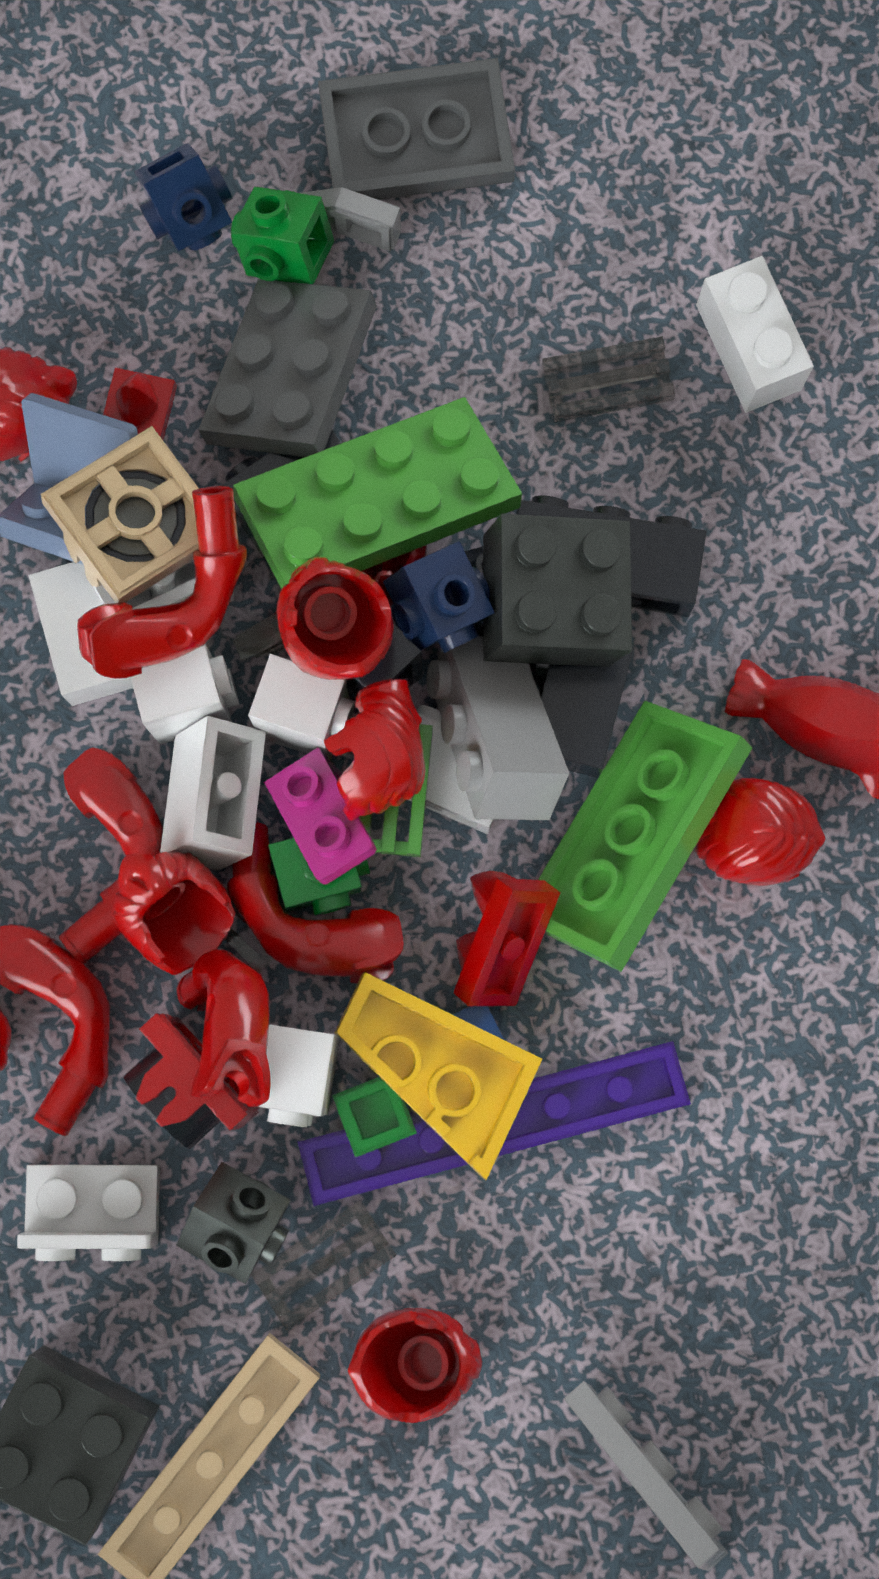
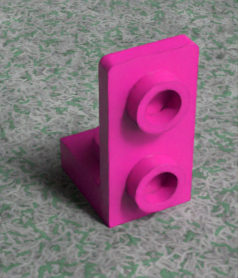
M317 747L264 783L315 878L321 884L326 885L374 855L376 846L360 817L354 821H349L342 810L345 802L336 784L342 773Z

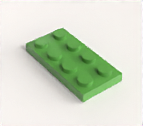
M465 397L233 485L234 500L281 589L289 583L292 572L314 557H327L329 561L334 560L343 563L345 566L362 571L496 518L501 514L519 509L522 500L521 490Z
M644 700L538 879L545 880L561 892L544 934L622 972L751 752L752 747L740 735Z

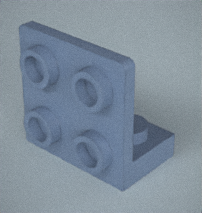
M30 393L21 403L34 484L0 513V536L73 561L64 543L63 531L42 504L41 493L138 435L137 428L133 424ZM85 506V525H86V506Z

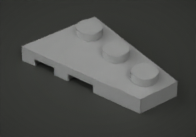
M583 1381L564 1398L699 1569L710 1571L729 1554L716 1538L723 1528L697 1496H694L687 1503L669 1481L677 1474V1471L651 1440L641 1447L625 1428V1425L633 1417L608 1386L597 1394L588 1383Z

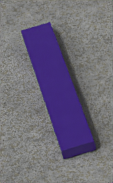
M674 1042L663 1043L534 1078L498 1156L690 1105ZM411 1111L410 1115L417 1134L358 1157L354 1156L345 1129L298 1142L313 1206L468 1165V1163L415 1111Z

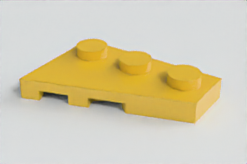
M366 972L363 973L334 1033L483 1179L487 1180L542 1062V1058Z

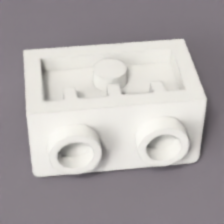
M27 1165L25 1232L18 1234L17 1248L35 1249V1260L38 1261L75 1260L76 1249H101V1260L103 1261L141 1260V1249H150L158 1244L160 1165Z

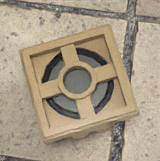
M152 426L41 493L42 504L63 531L64 543L75 564L82 561L89 583L94 587L103 585L115 603H126L193 560V552L199 549L192 491L199 488ZM85 506H86V525H85Z

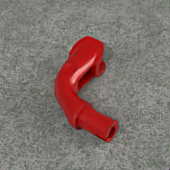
M214 486L192 491L199 549L193 552L196 580L192 594L184 600L170 605L133 609L132 605L125 602L102 604L90 609L78 619L77 632L81 656L93 665V669L99 675L122 679L142 674V668L178 659L204 646L220 628L247 558L246 547L239 545L233 489L228 486Z
M92 747L84 751L63 772L64 784L70 799L85 817L89 819L95 816L119 842L125 856L134 853L151 854L154 856L160 853L163 825L149 797L136 781L137 777L120 759L104 749ZM118 879L100 893L102 900L58 936L72 956L83 964L121 934L112 915L115 911L113 907L114 897L119 892L117 886Z
M256 823L252 855L232 864L233 878L228 881L227 890L232 903L243 916L265 952L288 969L312 975L350 977V982L358 984L362 974L365 972L382 981L390 978L394 972L393 962L402 953L404 946L399 916L379 908L352 910L346 918L305 920L284 913L279 901L278 879L271 875L268 827L265 824Z
M9 924L0 926V985L19 995H22L27 990L54 1004L71 1019L75 1026L72 1040L58 1062L63 1068L33 1117L35 1121L51 1131L67 1136L96 1086L103 1088L109 1076L110 1004L99 979L83 963L77 961L70 952L56 944L55 939L39 930L23 925Z
M211 950L198 958L193 970L181 978L176 988L177 998L182 1006L192 1010L198 1005L197 1011L206 1010L200 1066L193 1080L191 1096L197 1098L213 1096L223 1089L224 1077H229L239 1087V1102L245 1103L248 1107H258L268 1101L271 1085L270 1068L267 1059L270 1016L269 993L262 976L257 971L239 960L231 952Z

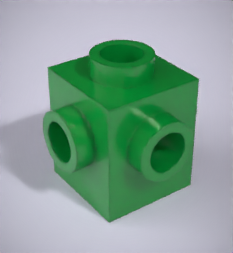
M254 186L242 211H238L234 216L231 226L232 244L237 248L246 275L265 281L276 280L314 284L335 241L322 197L296 193L290 190L282 191Z
M294 837L268 845L287 912L312 906L314 915L319 916L352 906L349 895L361 892L362 886L359 877L370 874L366 859L332 882L323 885L309 869L310 867Z

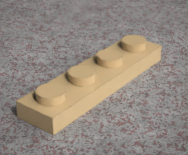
M269 1333L105 1543L98 1555L126 1579H165L318 1381L321 1374Z

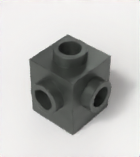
M221 1162L194 1204L176 1246L205 1261L212 1269L226 1273L246 1284L259 1260L271 1266L290 1230L279 1225L291 1199L274 1191L265 1183L254 1180Z

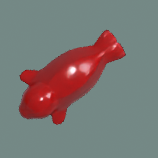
M742 659L736 670L734 686L729 691L724 712L727 715L736 717L762 718L782 740L797 751L822 763L850 770L857 774L868 793L872 797L879 799V693L845 680L826 676H798L775 680L754 662Z

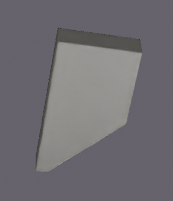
M343 187L302 192V194L322 197L333 232L387 251L395 249L401 233L400 207Z

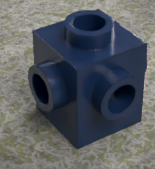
M189 143L134 171L149 201L139 206L157 240L168 235L178 252L186 247H189L190 250H199L212 244L221 237L222 232L220 229L232 223L224 206L226 202L233 199L225 180L216 165L208 169L205 168L199 154Z
M460 541L402 567L383 581L393 602L392 616L396 626L403 632L406 639L412 640L420 651L439 643L443 653H446L477 638L479 634L474 625L495 613L489 602L490 589L483 574L477 568L471 566Z

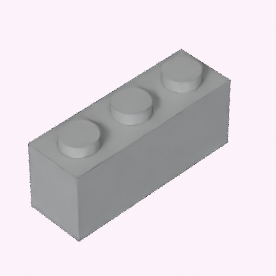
M478 636L446 653H443L441 649L438 659L432 660L429 664L427 691L430 698L436 699L442 717V737L446 744L451 745L457 763L456 777L458 787L461 791H466L474 818L550 820L569 776V771L528 663L484 661V636Z

